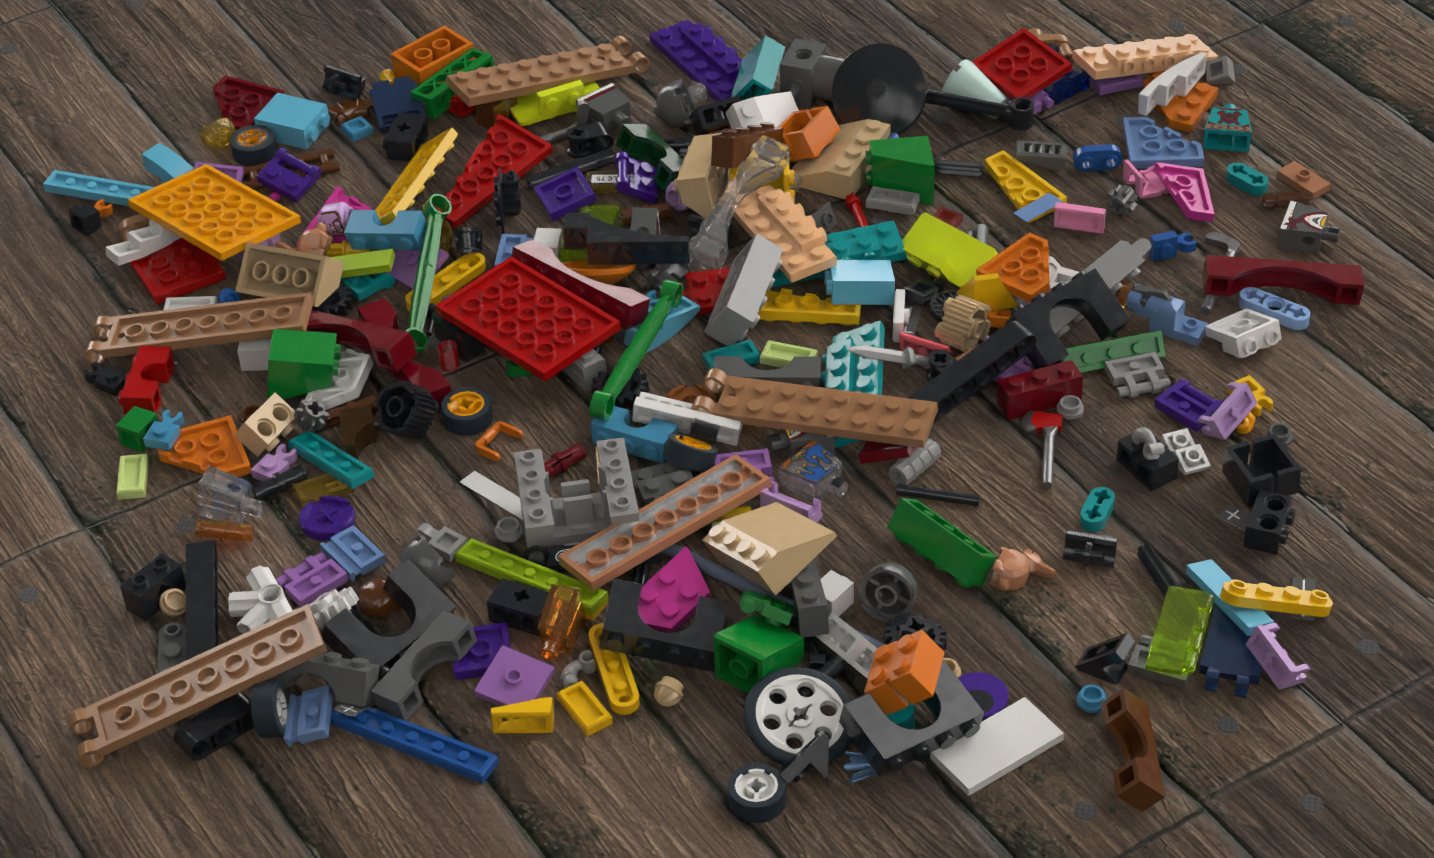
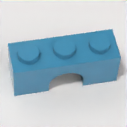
M352 210L344 234L352 249L421 250L427 222L422 211L398 210L394 221L383 226L375 210Z
M614 406L609 420L594 418L590 423L593 444L597 445L596 441L624 437L627 454L661 464L668 461L663 457V451L669 434L678 433V424L654 417L644 427H630L629 410Z

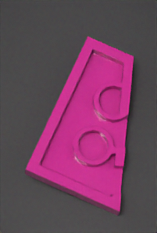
M1156 162L1154 167L1155 173L1186 217L1195 221L1212 222L1215 213L1204 169Z

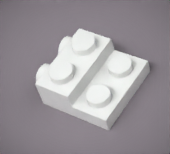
M1247 308L1204 326L1206 336L1222 342L1223 352L1234 355L1236 358L1248 357L1256 353L1258 349L1268 348L1271 345L1277 344L1282 339L1278 319Z

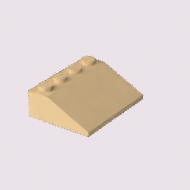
M866 119L838 125L840 131L833 137V142L821 150L822 153L817 158L811 160L808 158L800 159L791 169L794 170L793 186L846 199V196L852 192L856 194L865 182V170H869V165H866L865 150H869V140L888 139L890 136V124Z
M775 502L721 521L711 528L709 534L702 541L720 564L770 593L777 595L837 535L832 530Z

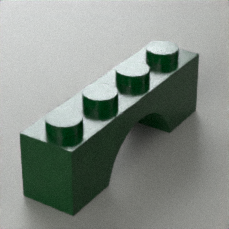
M646 124L622 125L616 145L623 152H626L629 157L640 159L656 167L657 170L653 181L666 192L667 186L677 179L679 168L683 165V158Z

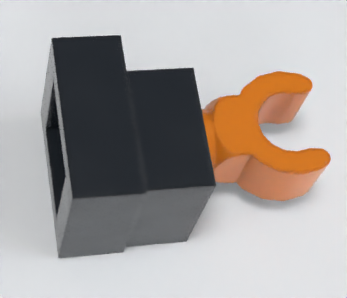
M104 199L97 201L94 206L87 203L81 207L75 205L68 209L71 227L86 236L102 227L101 217L113 214L112 204L105 206Z

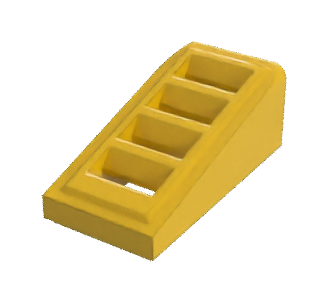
M545 697L491 708L493 733H553V698ZM502 718H507L508 721L502 722Z

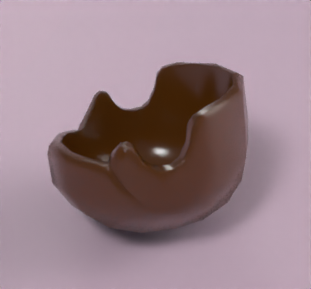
M374 578L361 587L357 594L359 598L357 604L362 614L368 617L386 618L391 610L397 612L401 610V606L383 589L386 578Z

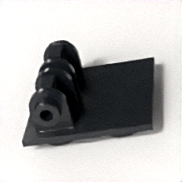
M499 167L498 177H494L495 192L493 197L494 207H497L496 225L501 226L502 234H505V214L519 215L522 205L519 176L512 170L502 173L501 167Z

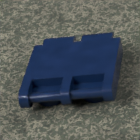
M410 76L393 79L394 85L390 86L389 80L373 83V89H370V97L380 132H384L385 129L391 127L392 121L396 120L399 112L425 115L421 101L411 98L410 92L417 87L416 81L411 82Z

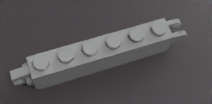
M1145 238L1139 239L1132 245L1128 241H1119L1089 265L1085 272L1087 273L1096 268L1111 292L1116 294L1124 286L1122 282L1125 279L1130 282L1141 272L1139 267L1145 261L1143 257L1150 251L1152 245ZM1057 307L1050 312L1051 327L1059 339L1071 329L1069 327L1071 323L1079 324L1085 319L1080 312L1069 307Z

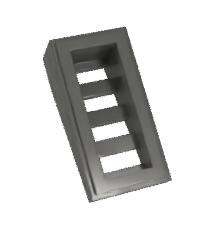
M1016 140L1015 159L1061 172L1067 160V145Z

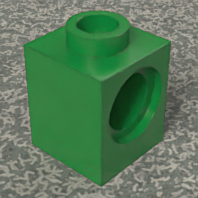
M134 406L116 425L120 445L143 453L147 449L143 438L153 422L158 421L157 413Z

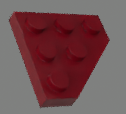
M226 75L213 87L214 97L226 128L229 132L233 133L240 128L255 125L254 118L277 93L284 94V90Z

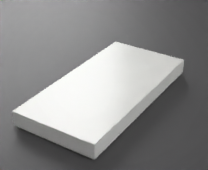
M1024 697L982 721L980 730L972 737H963L956 740L946 749L942 750L939 748L931 752L930 759L970 796L1063 741L1064 733Z

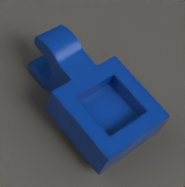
M1175 231L1150 236L1152 246L1149 251V257L1152 261L1176 257L1177 250L1186 253L1196 250V241H1191L1190 233H1183L1177 236Z

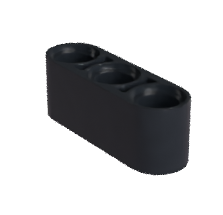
M239 692L218 702L179 726L173 735L174 742L191 760L199 761L254 728L251 714V699L245 693Z

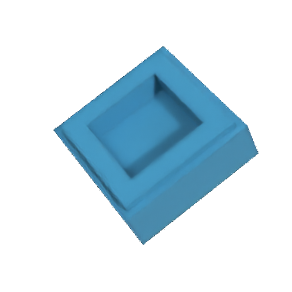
M362 116L341 124L342 132L353 142L374 134L373 126Z

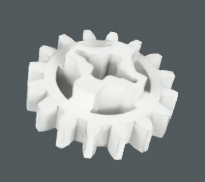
M351 587L344 588L339 593L334 589L320 595L314 602L309 604L318 628L323 630L324 624L343 609L347 608L350 611L351 606L355 605L359 598Z

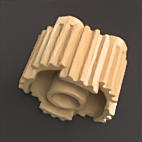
M958 295L955 299L949 297L944 303L943 311L945 313L944 317H942L943 321L936 326L935 337L941 339L940 342L962 352H967L974 348L978 341L984 340L990 331L991 321H988L987 312H990L991 306L963 295Z

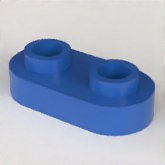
M1113 144L1082 146L1076 149L1072 156L1076 169L1080 171L1115 169L1122 162L1121 151L1118 146Z

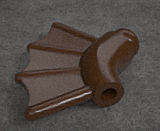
M356 98L350 102H338L327 109L328 114L333 116L334 124L341 126L342 123L359 116L363 118L369 117V109L373 105L371 99L361 100Z

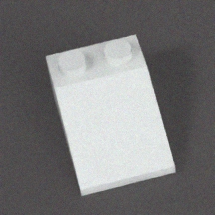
M791 91L752 97L734 103L726 112V116L732 130H735L736 127L747 128V125H760L761 122L774 123V127H779L792 112L799 110Z

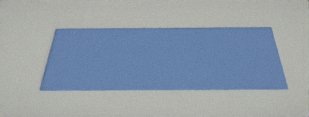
M1047 193L1017 210L1014 214L1029 222L1055 207L1056 202L1062 203L1063 201L1051 193Z

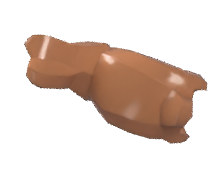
M320 222L316 228L307 230L299 237L296 248H291L281 241L276 242L275 247L326 256L327 251L331 247L333 237L327 233L326 225Z
M1001 547L999 559L996 560L993 567L994 573L990 585L995 589L1013 592L1025 586L1029 575L1036 574L1041 577L1052 578L1055 576L1056 570L1045 565L1041 561L1040 556L1030 549H1025L1021 553L1014 549Z

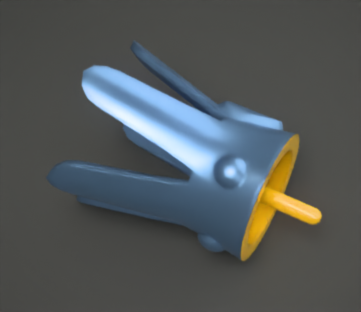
M845 752L846 755L851 756V762L846 763L844 769L862 770L854 773L852 778L849 779L848 784L875 775L879 777L862 753Z

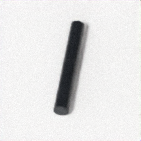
M898 484L896 489V495L972 506H979L980 495Z

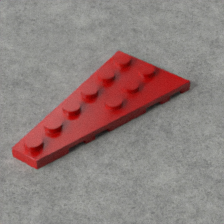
M498 114L496 123L487 131V137L472 154L465 165V171L456 179L452 191L448 192L445 196L450 201L452 210L443 222L454 229L494 199V177H498L499 167H501L502 173L512 170L521 178L553 153V145L503 115Z

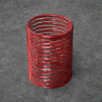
M451 340L441 342L438 345L440 367L447 372L454 371L460 365L457 344Z

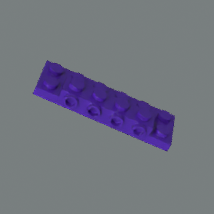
M686 20L649 34L650 42L715 102L731 98L743 58L738 57L734 47L728 48L721 36L716 37L713 35L710 26L704 27L700 22L693 24L691 21Z

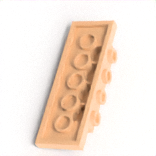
M1186 34L1183 37H1165L1164 39H1146L1142 42H1125L1118 45L1105 44L1102 47H1084L1083 49L1073 50L1072 59L1094 80L1166 71L1183 60L1201 52L1207 53L1206 62L1217 59L1218 55L1200 41L1197 36Z
M769 185L760 187L748 194L739 195L726 202L727 210L752 238L758 233L783 248L779 258L782 260L779 269L791 282L838 265L836 255L825 245L827 241L825 230L822 227L816 228L813 217L811 215L805 216L802 205L800 203L794 204L793 197L789 191L784 193L780 188L775 190Z

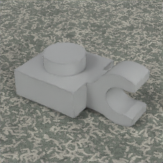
M423 523L417 529V532L422 534L420 538H423L443 559L449 562L455 558L454 554L467 543V537L445 526L438 531L429 524Z

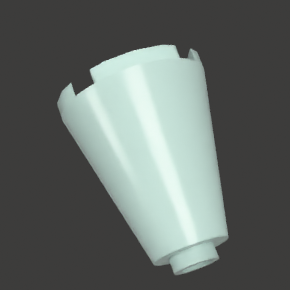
M967 59L958 64L961 68L957 72L953 70L950 73L942 89L943 93L1008 104V98L973 62ZM982 114V115H985V116H988V117H991V118H994V119H997V118H998L997 116Z

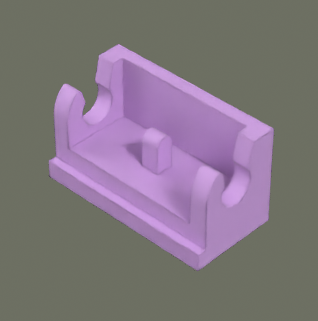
M1231 382L1227 388L1234 391L1211 417L1205 415L1199 417L1197 421L1207 425L1201 428L1204 435L1225 440L1258 402L1247 383Z
M771 481L772 487L770 492L768 488L760 491L761 507L778 502L816 523L823 516L820 500L814 498L813 506L778 493V484Z
M1277 623L1264 626L1259 625L1247 641L1246 646L1277 688L1281 690L1303 683L1307 678L1304 672H1308L1311 669L1307 664L1295 666L1288 657L1286 650L1282 649L1275 638L1277 636L1272 631L1280 629Z

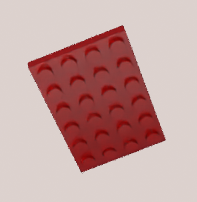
M512 256L435 305L436 314L543 381L548 380L621 330L619 320Z

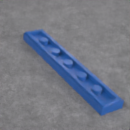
M372 707L355 716H349L336 710L331 714L330 724L482 784L499 763L497 755Z

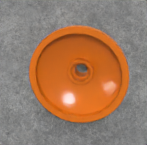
M587 259L563 262L566 267L574 272L609 285L620 282L636 269L635 264L588 265Z

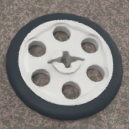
M802 667L782 668L767 674L757 681L747 695L743 710L746 732L759 751L776 763L785 765L815 737L814 734L817 731H825L831 737L829 740L828 763L842 755L852 742L850 736L839 723L843 705L851 700L847 692L837 681L822 672ZM802 686L809 687L814 695L803 697L798 693L797 689ZM773 693H780L786 701L782 704H775L770 700L769 696ZM824 705H830L836 710V714L825 716L820 711V708ZM806 713L805 720L799 719L793 723L795 715L800 716ZM775 719L780 727L770 730L764 726V720ZM791 737L797 738L802 742V747L792 749L787 745L786 740ZM811 763L806 766V768H814Z

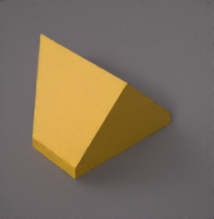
M998 273L973 276L957 291L958 295H963L991 306L990 311L1018 306L999 279Z

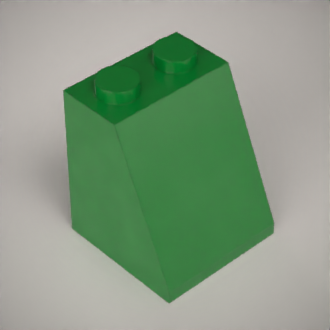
M928 136L869 140V150H865L866 165H869V170H865L866 185H870L871 188L876 186L920 194L919 203L934 205V161Z
M273 329L268 358L267 400L274 393L284 400L332 386L333 375L338 376L339 360L341 357V344H336L337 333Z
M756 614L713 636L716 678L746 693H749L756 682L767 674L782 668L796 667L804 659L803 637L783 627L772 625Z

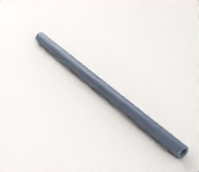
M673 544L661 551V553L673 558L684 547ZM690 551L701 572L742 592L750 590L793 605L792 616L796 617L794 601L780 593L774 595L738 573ZM857 631L876 648H879L884 644L866 634Z

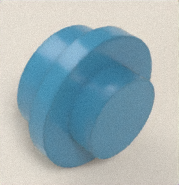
M1087 685L1078 693L1077 705L1085 712L1097 713L1102 711L1101 703L1107 699V696L1101 687Z

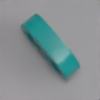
M1232 163L1227 166L1226 180L1231 185L1253 196H1262L1267 192L1269 179L1264 174L1243 163Z
M1097 487L1090 492L1080 513V526L1085 531L1099 532L1105 527L1114 509L1115 494L1111 489Z

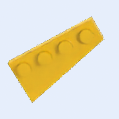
M1000 151L985 159L984 167L1018 210L1047 193H1051L1063 201L1062 203H1067V196L1006 151ZM1055 207L1030 220L1028 223H1031L1053 212L1055 210Z
M782 288L780 292L771 290L766 292L767 301L757 313L760 315L759 319L768 322L782 320L792 323H838L850 326L853 324L859 325L861 305L832 304L831 297L826 300H820L816 294L806 293L805 296L792 295V290Z

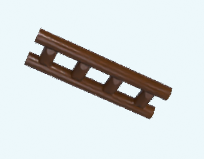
M333 148L294 156L305 163L319 161L320 165L317 167L322 169L321 175L340 171L338 161L330 163L328 159L335 157ZM268 163L244 168L243 178L249 177L250 181L244 182V185L253 190L265 188L266 186L257 182V175ZM283 163L281 165L285 168L292 167L286 163ZM299 170L292 171L303 178L307 175Z

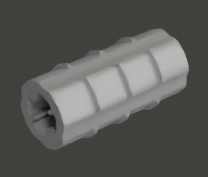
M927 438L924 448L916 447L910 457L897 459V462L889 468L888 475L891 481L896 485H908L915 481L916 477L923 474L928 467L933 466V463L941 457L939 445L932 439Z

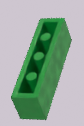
M901 498L886 527L895 533L894 537L898 541L913 546L915 548L914 552L917 555L935 562V568L942 572L950 573L955 577L954 581L957 584L966 588L970 586H983L997 558L992 552L917 499Z

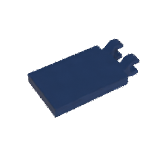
M1216 604L1199 670L1200 674L1206 675L1204 690L1217 692L1221 677L1236 680L1234 696L1246 698L1249 684L1259 685L1263 667L1246 646L1251 636H1247ZM1267 614L1273 620L1274 615Z

